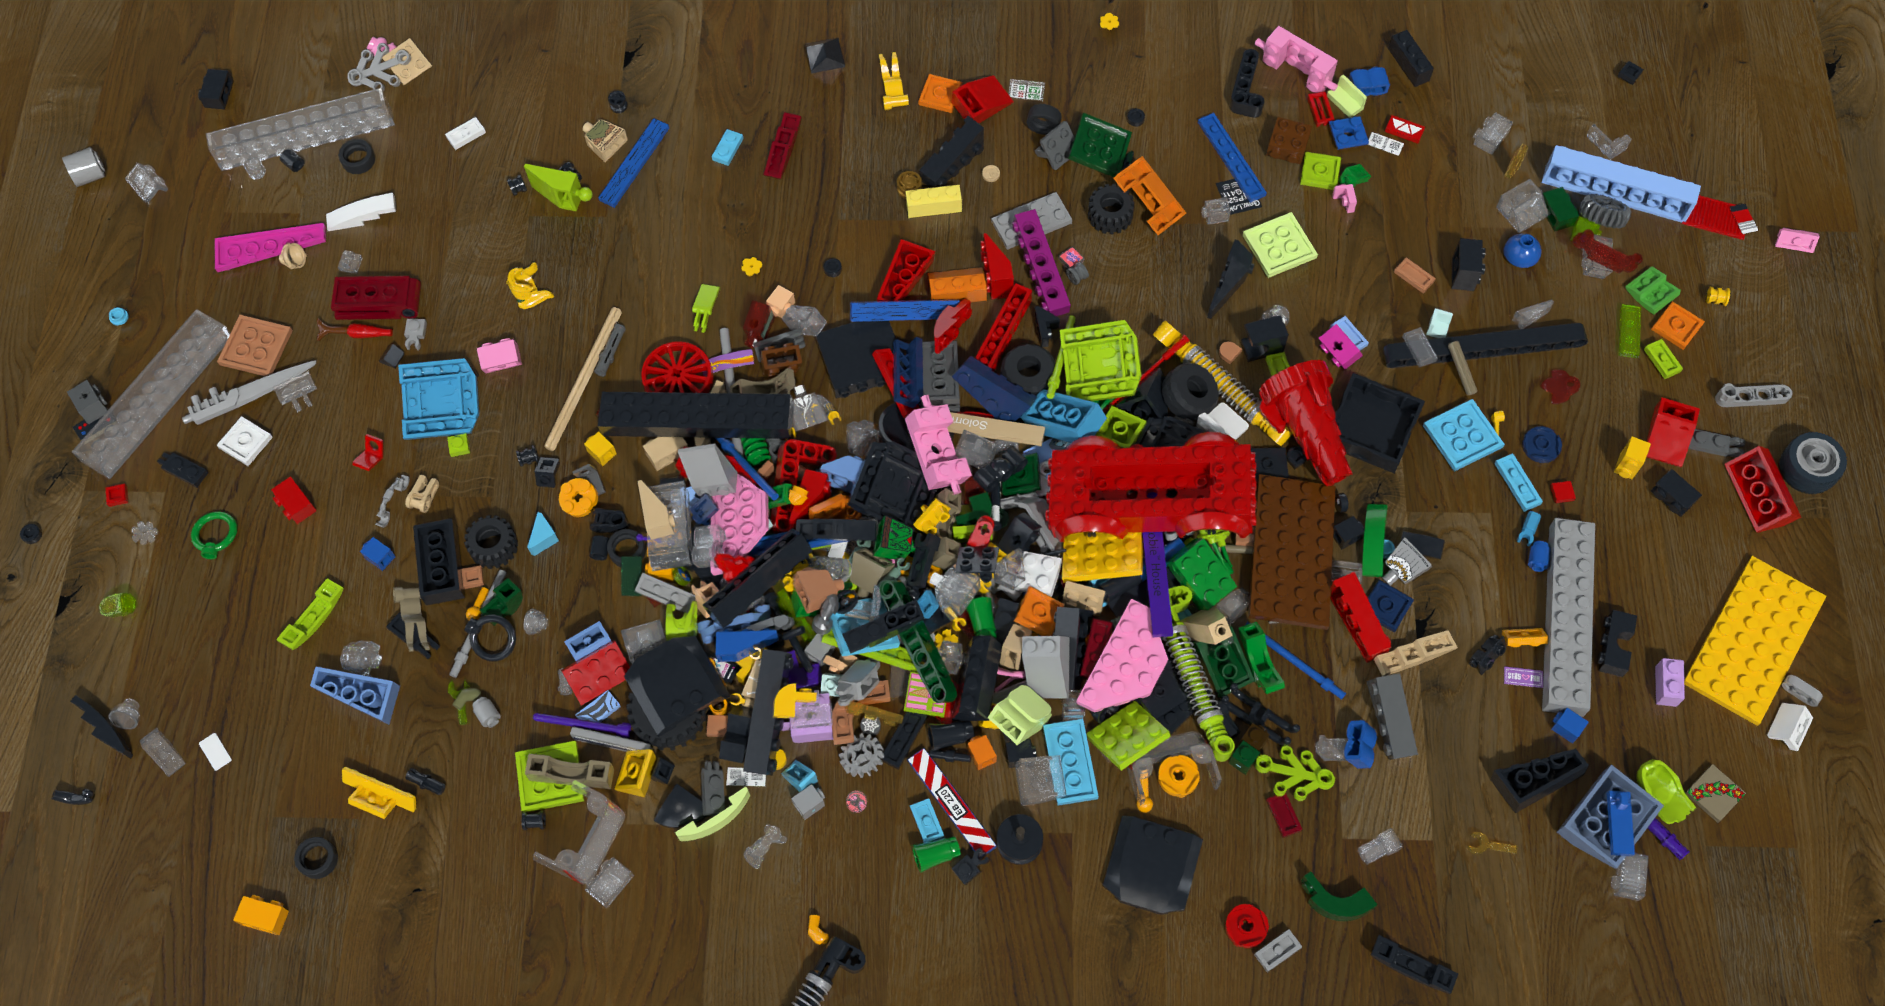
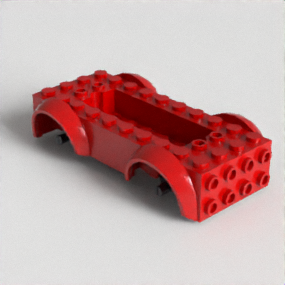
M1220 432L1197 434L1187 440L1183 446L1121 448L1109 438L1092 435L1074 440L1065 450H1052V458H1049L1048 461L1051 475H1048L1050 492H1047L1049 509H1046V521H1048L1049 531L1052 530L1054 538H1057L1060 542H1065V537L1070 534L1088 532V537H1095L1096 532L1123 539L1128 532L1175 531L1179 538H1184L1187 533L1198 530H1208L1207 534L1211 535V529L1212 535L1216 534V530H1226L1238 534L1240 538H1246L1249 534H1253V526H1256L1255 452H1251V444H1239L1236 439ZM1175 489L1178 492L1176 497L1169 498L1166 496L1168 490ZM1130 490L1137 491L1138 495L1134 499H1129L1126 496L1127 492ZM1150 492L1157 493L1155 498L1147 497Z

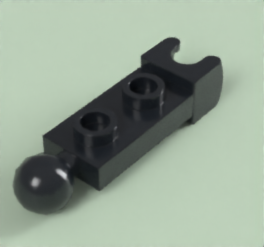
M921 533L916 535L914 543L916 550L906 586L911 587L908 593L913 601L921 597L919 588L925 589L934 553L939 549L941 539L931 533H928L927 536Z

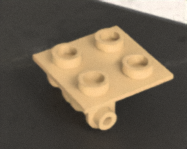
M410 38L382 58L384 61L393 59L399 50H405L410 54L411 61L409 64H399L389 68L400 78L403 85H406L432 67ZM404 56L402 61H405L407 57Z

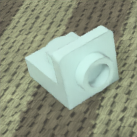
M822 674L820 693H829V696L839 697L836 689L838 687V680L843 674Z

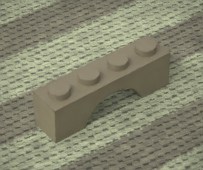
M945 488L932 500L933 502L937 498L951 508L949 510L950 518L946 522H939L936 525L938 529L935 535L940 537L941 541L938 551L934 553L932 565L948 570L957 563L959 548L961 547V543L952 540V527L955 517L961 512V495H954L953 491Z
M528 754L525 775L529 781L611 789L614 774L611 762L589 760L586 763H570L554 759L550 756Z

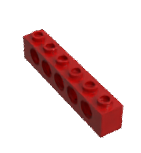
M1015 283L975 359L990 367L993 372L1032 302L1031 289Z

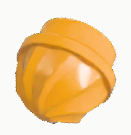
M794 485L793 489L789 490L790 502L793 505H802L808 499L806 497L808 491Z

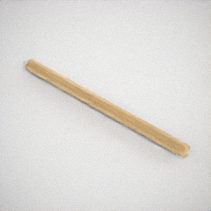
M613 307L547 438L545 443L546 449L555 450L600 359L599 355L603 352L614 326L622 314L619 308Z

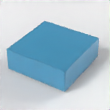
M926 590L917 600L924 618L927 619L940 606L931 590Z

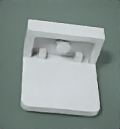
M1220 403L1208 415L1206 413L1199 415L1196 427L1205 432H1220L1237 439L1248 429L1249 424L1228 405Z

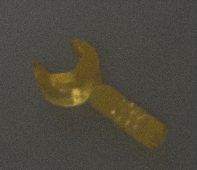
M1474 832L1470 835L1479 839L1480 846L1475 848L1468 845L1467 847L1473 854H1482L1488 848L1512 854L1517 853V846L1498 842L1489 843L1487 836L1481 832Z

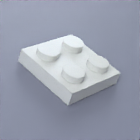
M241 416L217 446L222 451L249 466L273 437Z
M1024 551L1013 588L1026 592L1027 588L1031 586L1052 597L1063 563L1062 558Z

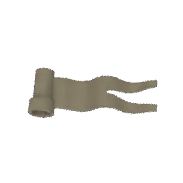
M393 587L394 603H400L401 618L405 623L406 643L409 652L413 651L414 623L417 625L421 644L425 650H430L426 637V623L421 613L419 587L404 589L402 587Z

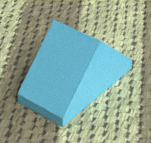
M539 512L537 513L527 547L531 555L534 556L559 541L543 514Z
M797 760L781 773L799 792L811 784L814 786L818 782L816 773Z

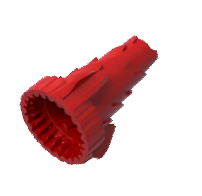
M1310 360L1290 366L1266 380L1259 389L1262 399L1259 409L1263 417L1279 434L1283 433L1287 426L1297 443L1302 447L1307 460L1311 459L1321 481L1326 486H1332L1344 480L1347 476L1353 475L1345 457L1346 450L1339 436L1341 432L1335 420L1332 398L1328 390L1331 384H1333L1332 375L1325 361Z

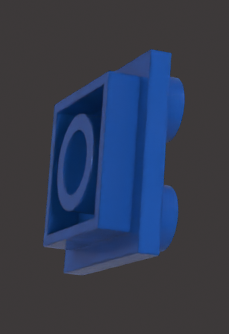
M1360 116L1329 121L1337 150L1369 144ZM1344 133H1351L1352 136H1347Z

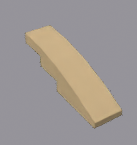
M1449 630L1416 639L1413 643L1397 647L1394 651L1377 655L1374 661L1382 676H1386L1456 650L1458 647Z

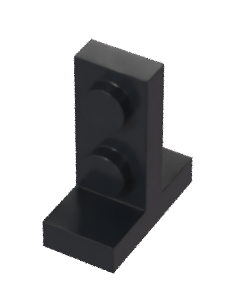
M1006 598L999 599V607L994 619L996 627L995 639L1002 646L1013 624H1015L1014 619L1020 607V603Z

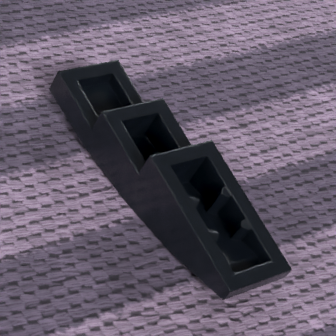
M75 695L70 702L85 711L81 718L95 727L91 734L131 759L133 754L116 728L100 712Z

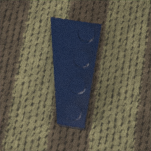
M972 356L952 376L997 420L1015 422L1037 399V396L1034 394L1030 395L1023 391L1024 388L1010 383L1006 380V377L997 375L990 367Z

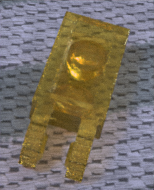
M852 702L844 706L848 714L854 716L865 714L864 718L876 721V718L884 720L883 724L895 727V724H902L903 715L861 703Z

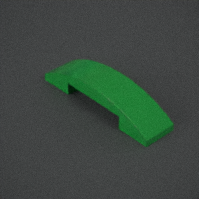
M1367 505L1362 576L1383 577L1388 505Z

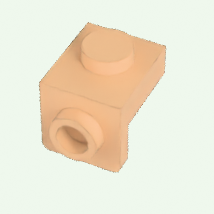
M826 655L823 663L830 666L828 670L839 675L840 672L844 674L859 659L853 655H841L839 660Z

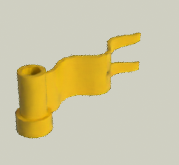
M896 52L892 53V77H890L885 58L882 54H879L886 96H883L884 109L890 110L892 107L909 105L908 95L903 94Z

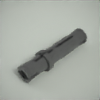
M615 324L604 351L599 355L600 360L594 370L599 376L604 377L610 363L614 361L613 356L626 330L621 324Z

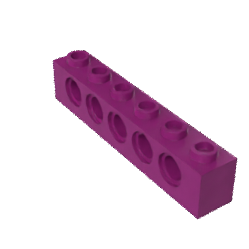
M1036 209L1015 214L1012 228L1014 233H1018V245L1020 249L1023 248L1025 264H1029L1031 269L1029 270L1030 278L1036 283L1035 291L1037 297H1041V308L1055 316L1069 313L1071 305ZM1029 230V231H1031L1032 233H1031V234H1027V233H1025L1024 231ZM1036 246L1038 249L1033 250L1030 247ZM1037 262H1042L1044 265H1043V266H1039V265H1037L1036 263H1037ZM1043 278H1047V279H1049L1050 281H1049V282H1044L1042 279H1043ZM1053 294V295H1055L1056 297H1055V298H1049L1047 295Z

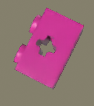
M1337 324L1319 337L1322 343L1319 346L1326 354L1331 353L1333 356L1331 360L1338 368L1342 366L1346 370L1363 356L1361 351ZM1338 345H1339L1340 347H1342V350H1341V351H1339L1338 349H1336V347H1337Z

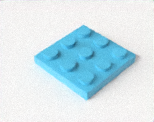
M1473 399L1423 424V427L1454 472L1503 448L1505 445Z
M882 597L858 600L857 605L848 613L832 614L830 617L833 621L831 629L842 656L899 647L900 641L896 635L871 648L868 646L850 654L843 638V633L878 619L879 615L888 612Z

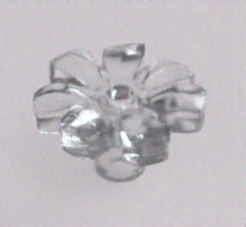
M143 521L137 523L138 527H132L131 532L134 534L132 536L134 542L140 540V544L145 545L147 540L150 543L155 541V536L153 535H157L158 530L153 528V523L148 521L145 525Z

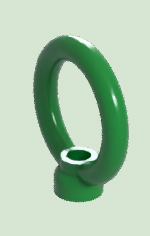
M221 511L208 513L194 524L191 531V541L201 551L203 558L216 559L218 551L228 547L235 539L237 523L228 513ZM214 519H222L228 523L229 533L220 543L208 542L203 544L200 541L199 532L207 522Z

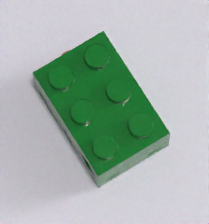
M1204 538L1193 539L1166 561L1167 566L1181 586H1187L1192 591L1191 600L1198 610H1209L1237 587Z

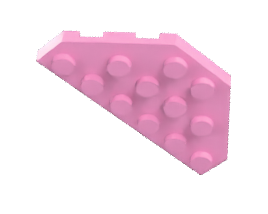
M737 474L736 493L711 496L720 508L711 517V573L714 576L723 574V571L717 567L714 560L717 553H728L733 557L737 555L746 557L769 530L768 495L739 474Z
M1133 599L1130 600L1076 701L1077 704L1093 712H1098L1107 707H1115L1128 703L1131 700L1151 695L1168 662V657L1161 638L1152 637L1149 607Z

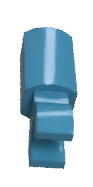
M1533 511L1528 512L1522 532L1517 538L1518 543H1520L1522 538H1527V546L1529 547L1534 540L1533 535L1541 519L1540 514Z

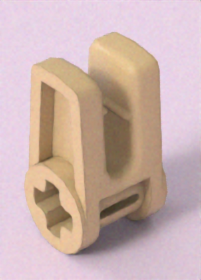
M420 475L406 498V507L410 509L417 508L421 512L426 513L439 487L438 480L432 478L427 485L428 480L426 476Z

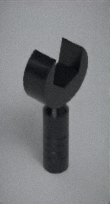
M800 626L783 633V635L778 634L779 640L771 644L770 648L782 647L785 644L784 640L804 634L806 632L805 627Z

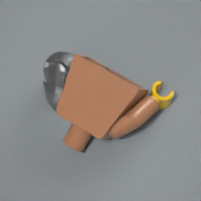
M811 567L797 571L793 578L785 576L783 578L785 590L791 592L794 588L796 589L806 613L821 609V614L816 615L813 619V630L818 634H828L833 626V621L830 617L838 612L839 601L837 594L838 591L844 590L843 580L841 578L833 580L829 571Z

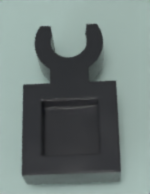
M982 848L974 852L973 858L966 855L951 868L964 885H967L982 872L978 866L987 864L990 861V857H986L984 860L979 858L980 853L984 851Z

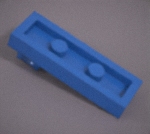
M1608 791L1607 807L1611 855L1634 856L1631 793Z

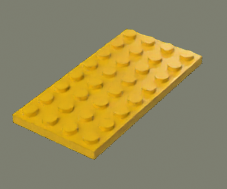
M1752 556L1684 679V685L1758 726L1826 596Z

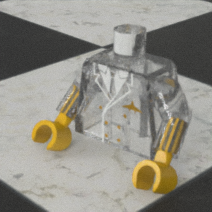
M804 385L793 388L797 398L793 400L792 434L794 438H796L797 431L826 421H830L834 425V418H839L841 421L839 413L825 397L819 394L816 395L815 392L807 395Z
M949 568L944 576L935 572L930 578V583L936 586V601L946 617L953 621L952 628L955 631L961 630L957 622H960L962 626L966 625L965 619L958 618L957 616L963 614L978 591L982 594L989 592L984 585L988 588L992 586L991 581L984 583L977 573H955L954 568Z

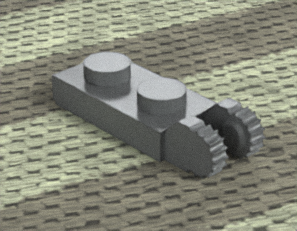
M1695 429L1688 449L1725 457H1739L1744 454V450L1729 448V446L1744 447L1745 440Z
M784 614L737 631H742L743 629L762 631L764 628L789 630V628L794 626L795 621L792 617Z

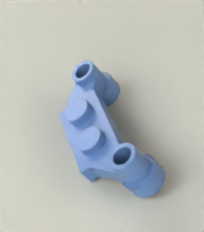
M770 605L758 606L754 609L755 613L737 616L731 624L724 628L715 622L713 624L711 620L699 622L698 633H701L703 644L714 642L716 632H722L723 630L736 631L771 618Z

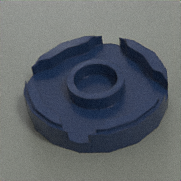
M1538 426L1525 434L1522 447L1524 453L1531 460L1538 463H1549L1560 454L1562 441L1559 435L1557 436L1551 428Z

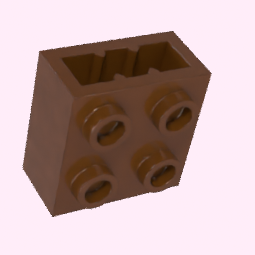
M1278 117L1266 155L1275 159L1286 160L1290 163L1301 164L1312 126Z
M787 343L782 348L775 349V346L765 347L764 351H761L760 354L763 376L768 375L769 378L776 377L787 368L797 373V370L802 365L799 345Z

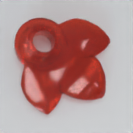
M1552 370V378L1546 379L1541 384V388L1553 393L1552 404H1561L1568 401L1571 395L1579 391L1580 381L1576 377L1569 376L1564 370ZM1568 383H1573L1574 385H1573V386H1568L1567 384H1568Z

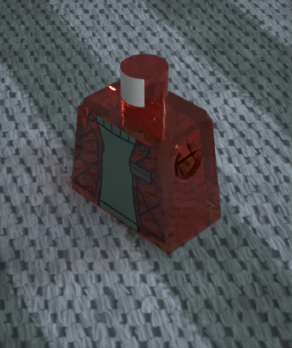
M752 301L743 326L747 336L744 343L746 346L754 348L753 343L767 338L775 321L770 305Z

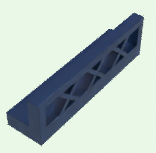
M915 337L910 344L896 339L893 342L894 402L914 408L922 400L921 397L923 396L922 339ZM900 348L906 350V355H905V356H904V354L900 351ZM901 361H902V362L904 363V365L907 367L906 370H904V369L902 368V366L900 365V362H901ZM900 376L906 380V385L900 380ZM900 391L904 392L907 399L900 397Z

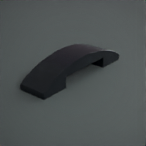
M1380 935L1377 936L1370 954L1372 957L1419 983L1448 994L1452 993L1458 973L1440 964L1434 965L1398 947L1399 944Z

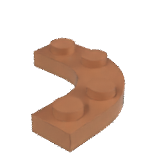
M888 680L879 681L865 699L853 700L847 706H840L838 702L835 704L832 712L834 745L855 742L853 717L860 708L869 704L891 701Z

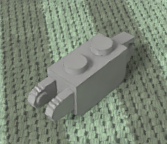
M868 658L865 661L857 660L838 680V687L836 689V693L840 696L838 699L840 706H847L853 700L865 699L879 683L877 671L880 668V661Z

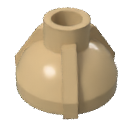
M287 243L279 255V261L290 269H298L304 266L307 255L299 244Z

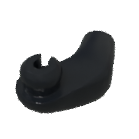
M84 789L82 794L79 795L72 792L54 790L51 799L71 805H84L93 801L92 796L94 792Z

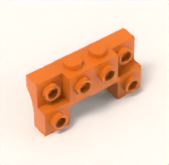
M1143 156L1113 178L1124 192L1132 187L1153 214V217L1147 222L1157 235L1161 234L1186 214L1185 210Z

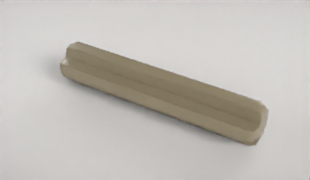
M1458 341L1448 344L1465 392L1467 395L1475 394L1477 388Z

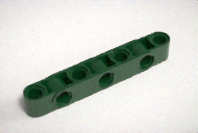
M884 580L879 586L880 594L888 611L913 601L901 581ZM922 620L899 635L932 700L936 703H951L957 697L956 688Z

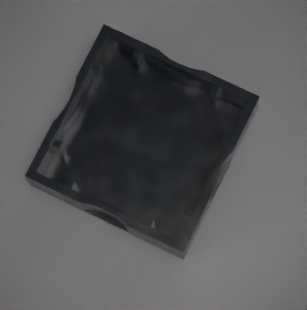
M1353 373L1338 410L1335 413V420L1341 432L1339 436L1345 447L1346 454L1395 474L1425 401L1401 391L1386 388L1378 382Z

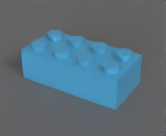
M1044 389L1038 393L1035 402L1021 416L1025 424L1045 427L1044 436L1069 443L1081 437L1095 436L1107 419L1098 403L1056 392L1054 398L1049 399L1047 398L1048 390Z

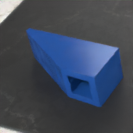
M764 628L762 631L743 629L742 631L735 632L732 630L716 632V657L718 662L740 661L750 656L749 653L753 654L758 651L753 646H758L761 650L779 640L777 630Z

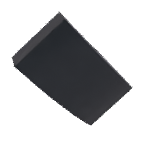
M1403 531L1401 541L1406 538L1424 557L1441 560L1445 540Z

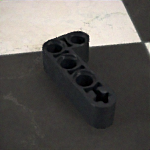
M1247 49L1243 53L1231 96L1230 110L1235 114L1257 118L1263 112L1265 100L1259 94L1250 93L1259 59V53L1254 49Z

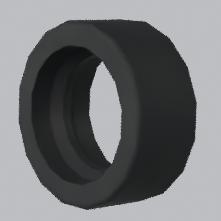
M1034 105L1029 110L1027 126L1037 134L1047 135L1061 123V112L1051 105ZM1038 118H1045V119H1048V120H1050V121H1043V120H1040V119H1038Z
M353 139L347 141L339 150V160L343 168L349 173H365L375 163L374 152L371 146L364 140ZM355 151L367 152L365 158L360 162L350 163L347 161L349 155Z
M622 529L610 537L607 543V551L612 562L617 566L632 568L644 559L646 546L643 540H636L638 532L631 529ZM625 539L636 541L638 550L633 556L621 558L616 554L615 548L621 541Z
M322 837L306 839L295 851V866L303 875L311 879L326 877L333 872L337 865V850L333 844ZM317 846L324 847L328 852L325 864L316 870L307 868L304 861L308 851Z

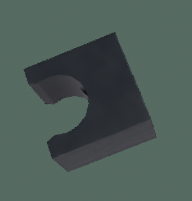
M1281 315L1245 324L1244 328L1248 337L1241 339L1240 343L1248 362L1284 352L1289 334Z

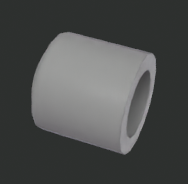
M91 147L62 157L65 167L76 187L105 177L104 165L97 152Z

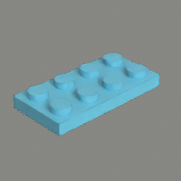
M1078 719L1043 725L1057 806L1098 799L1099 796L1084 720Z

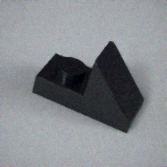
M1035 306L1034 317L1041 347H1048L1049 339H1052L1051 329L1060 327V319L1045 309Z

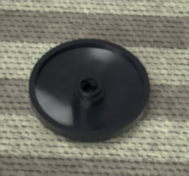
M920 401V402L918 403V405H919L920 409H922V405H921V401ZM895 402L888 406L880 416L879 436L883 443L896 442L916 452L905 418H903ZM949 432L951 441H953L954 433ZM931 446L932 451L939 454L938 449L935 446Z

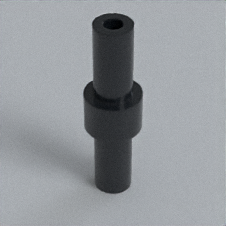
M949 749L947 751L936 750L934 752L930 750L931 758L945 759L946 762L953 763L955 761L971 762V754L956 753V750Z

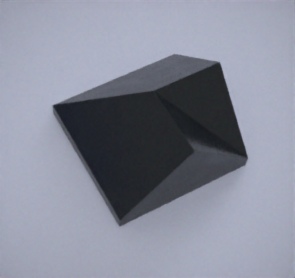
M839 38L805 44L811 73L845 67Z

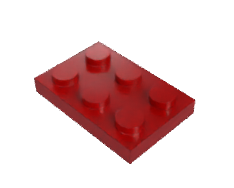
M613 640L561 671L582 706L625 681L624 675L630 666L616 641Z

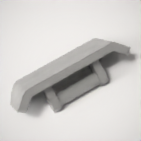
M1028 498L1019 501L1018 506L1026 509L1030 517L1042 526L1038 532L1040 536L1036 540L1041 549L1040 551L1049 552L1050 550L1063 549L1064 542L1054 538L1052 530L1049 531L1048 521H1046V509H1049L1047 501L1043 498ZM1063 553L1053 555V557L1062 558L1063 561Z

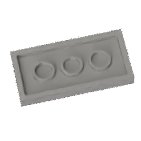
M1057 192L991 218V222L1007 250L1018 246L1019 236L1017 232L1014 233L1012 228L1015 214L1036 209L1044 234L1072 224V218ZM1029 230L1024 231V232L1027 233V234H1031V233H1032V232L1029 231Z

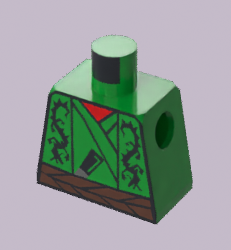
M885 515L878 523L873 556L898 560L899 558L905 559L910 552L915 553V540H912L914 530Z

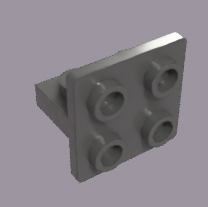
M1063 121L1040 140L1041 145L1034 150L1038 157L1049 160L1053 170H1057L1069 160L1068 157L1075 137L1067 121Z

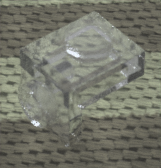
M1320 735L1319 741L1316 743V752L1324 761H1347L1344 756V749L1348 739H1327L1325 735Z

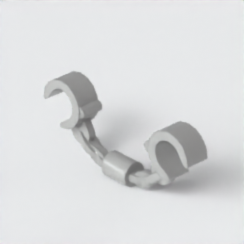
M401 475V479L396 478V481L386 490L380 511L377 514L381 519L375 525L383 528L387 526L390 512L386 511V503L392 498L394 489L402 492L408 487L410 480L408 476Z

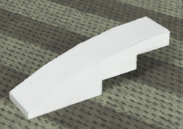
M389 193L356 201L326 214L327 230L333 231L363 226L364 221L380 219V214L396 212L394 194Z

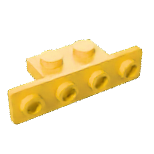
M347 767L342 769L343 783L357 788L348 798V804L383 819L387 817L396 805L411 812L416 810V797L411 793L404 792L390 784L387 785L373 777L361 774L357 770Z

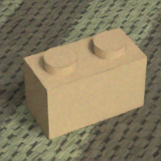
M657 437L656 439L649 440L643 448L656 471H659L678 460V449H683L684 446L688 447L683 437Z

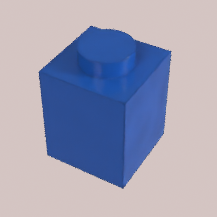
M374 537L367 541L360 551L367 561L381 571L396 557L391 549Z
M1566 708L1563 713L1559 711L1552 720L1555 724L1551 730L1573 744L1588 724V721L1569 708Z

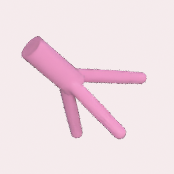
M998 667L997 674L1010 676V678L995 688L994 691L1001 690L1014 679H1026L1025 671H1009Z

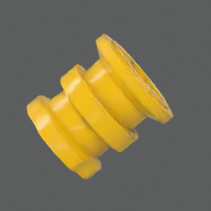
M1709 287L1706 302H1714V304L1718 305L1723 303V306H1727L1730 298V288L1722 290V288L1714 289V287Z

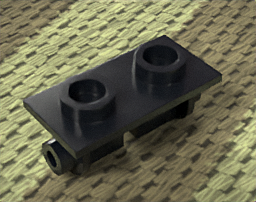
M1497 635L1490 636L1481 646L1486 652L1478 649L1470 658V666L1473 668L1478 667L1480 675H1483L1486 670L1491 669L1494 661L1505 653L1506 643L1504 636L1501 638Z

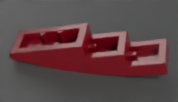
M784 112L775 141H772L764 176L782 179L802 120L801 116Z

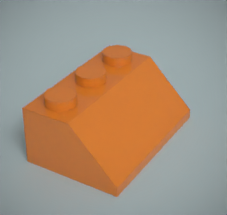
M982 267L928 273L931 300L958 299L961 302L963 299H967L971 302L987 301L985 274Z

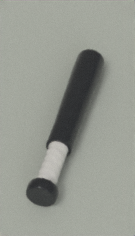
M1001 482L999 486L990 492L992 519L995 523L993 531H999L1002 528L999 514L1001 508Z

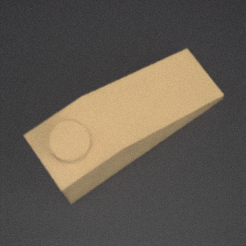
M639 480L638 487L645 526L651 540L674 534L673 526H676L674 515L670 514L667 507L642 480Z

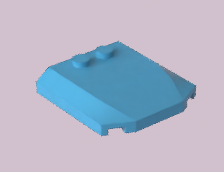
M465 358L398 365L399 383L402 385L404 420H402V431L404 440L472 433L479 416L477 377Z

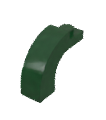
M1311 871L1301 880L1305 892L1313 896L1308 901V904L1320 915L1335 921L1359 919L1374 910L1378 905L1365 887L1350 897L1339 898L1329 894Z

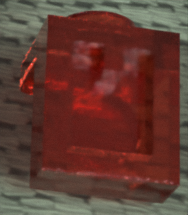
M974 476L969 477L962 483L964 484V504H969V497L984 493V489L974 481Z

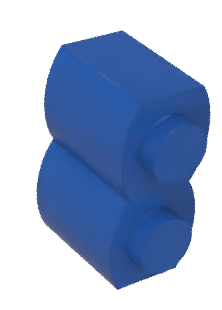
M1373 67L1369 70L1356 69L1349 76V80L1366 96L1385 94L1390 87L1385 68Z
M1364 720L1350 721L1347 728L1348 741L1344 749L1345 759L1357 769L1371 768L1374 762L1373 748L1377 740L1376 730Z

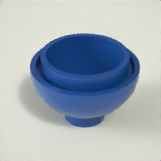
M1516 234L1509 238L1504 246L1506 259L1516 267H1532L1541 257L1542 249L1540 243L1529 234Z

